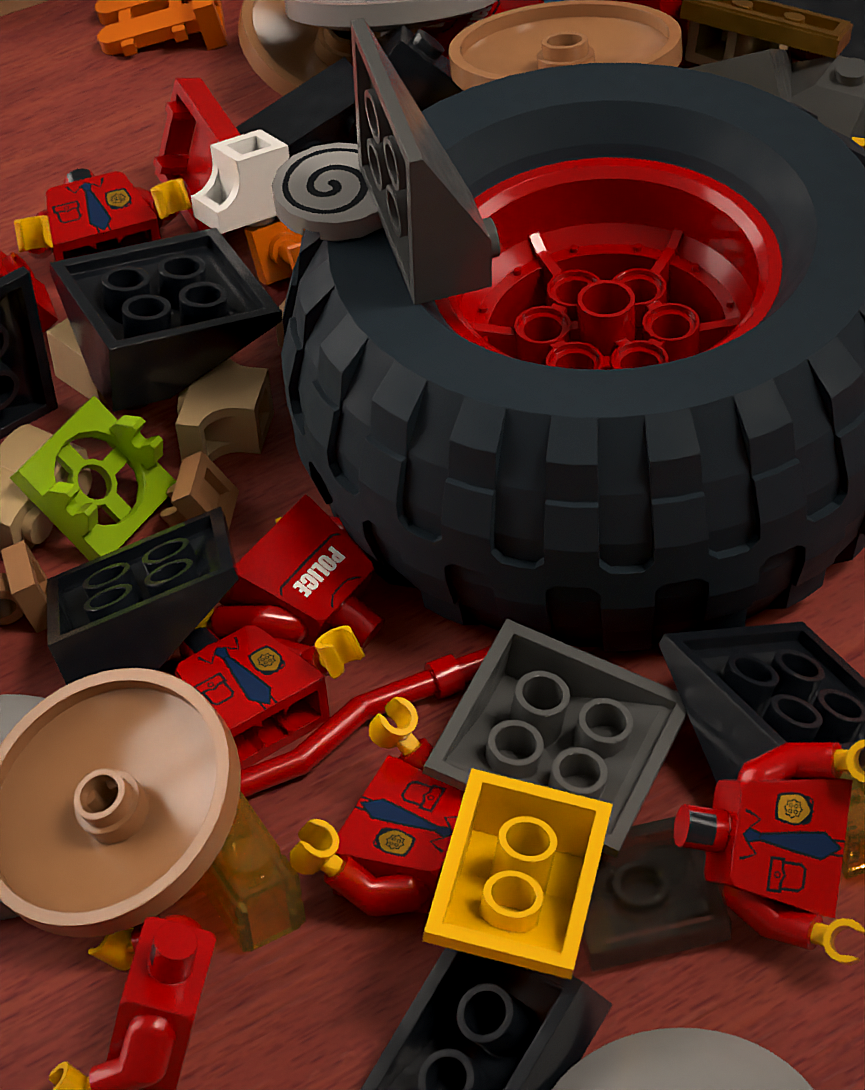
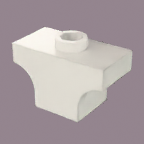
M261 129L211 144V176L207 184L199 192L191 195L194 217L210 228H217L221 234L244 226H264L275 221L277 213L273 200L272 183L278 168L290 158L288 145Z

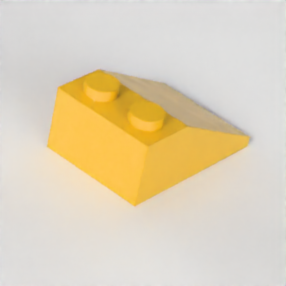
M471 768L422 941L571 980L613 804Z

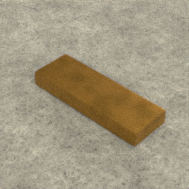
M682 0L679 17L835 59L850 42L853 24L850 21L769 0Z

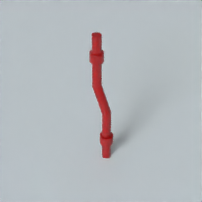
M491 646L456 659L452 654L425 663V670L353 697L294 750L242 769L239 799L307 774L367 720L374 718L377 714H385V706L394 697H402L414 703L432 695L440 700L464 691L465 683L472 681Z

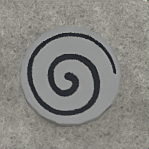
M338 142L313 146L293 155L278 168L272 183L274 205L278 219L291 231L305 236L304 229L312 232H320V240L342 241L361 238L383 228L379 218V211L359 168L358 144Z

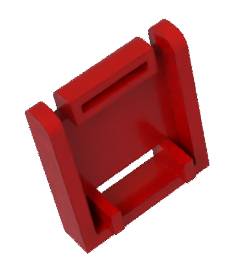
M175 78L171 100L166 102L165 106L168 114L159 156L154 157L153 165L156 168L155 174L161 183L179 178L183 179L192 206L191 195L199 192L207 184L212 173L210 145L240 136L241 134L201 78ZM193 208L180 211L193 232L212 229L194 217ZM227 232L221 234L224 237V239L226 238Z

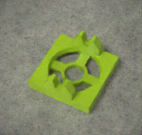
M95 396L86 401L10 477L89 561L119 549L166 500L168 488L176 483V480L157 462L163 456V439L159 435L149 439L145 438L140 432L146 422L142 417L123 415L117 420ZM92 437L106 441L112 450L102 461L94 458L84 459L69 443L75 439ZM56 461L69 473L67 482L58 481L56 483L54 476ZM126 463L134 471L138 484L136 503L133 508L117 494L118 483L115 474ZM81 469H93L102 475L107 486L106 495L103 499L89 498L82 492L78 483V475ZM102 507L116 524H97L98 508Z

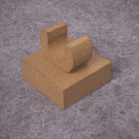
M203 451L197 452L182 459L177 481L168 488L166 493L171 498V503L174 506L161 511L160 517L172 527L221 506L229 530L239 490Z
M23 540L1 550L6 573H0V625L12 624L25 614L36 633L47 629L46 585L48 578Z

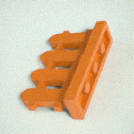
M98 0L95 4V10L100 23L107 25L97 35L101 49L107 55L124 53L125 57L138 54V48L174 38L176 43L188 40V34L201 31L208 51L228 45L221 0Z

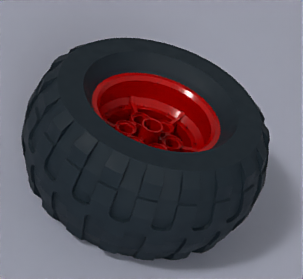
M586 63L549 67L510 75L471 87L421 111L470 190L482 219L491 217L495 223L501 252L499 257L492 258V287L414 305L384 228L361 238L342 241L320 240V232H312L305 229V236H302L300 253L293 268L282 319L284 328V344L281 352L287 406L293 424L297 450L304 467L326 505H330L333 516L340 518L348 535L368 554L375 572L389 584L419 589L425 608L461 625L482 624L497 631H500L506 619H509L573 646L603 647V651L652 649V644L660 643L664 634L745 627L746 619L765 609H786L807 598L822 587L827 567L832 564L853 560L865 547V149L850 137L823 125L818 121L817 115L805 108L743 82L712 73L666 65Z

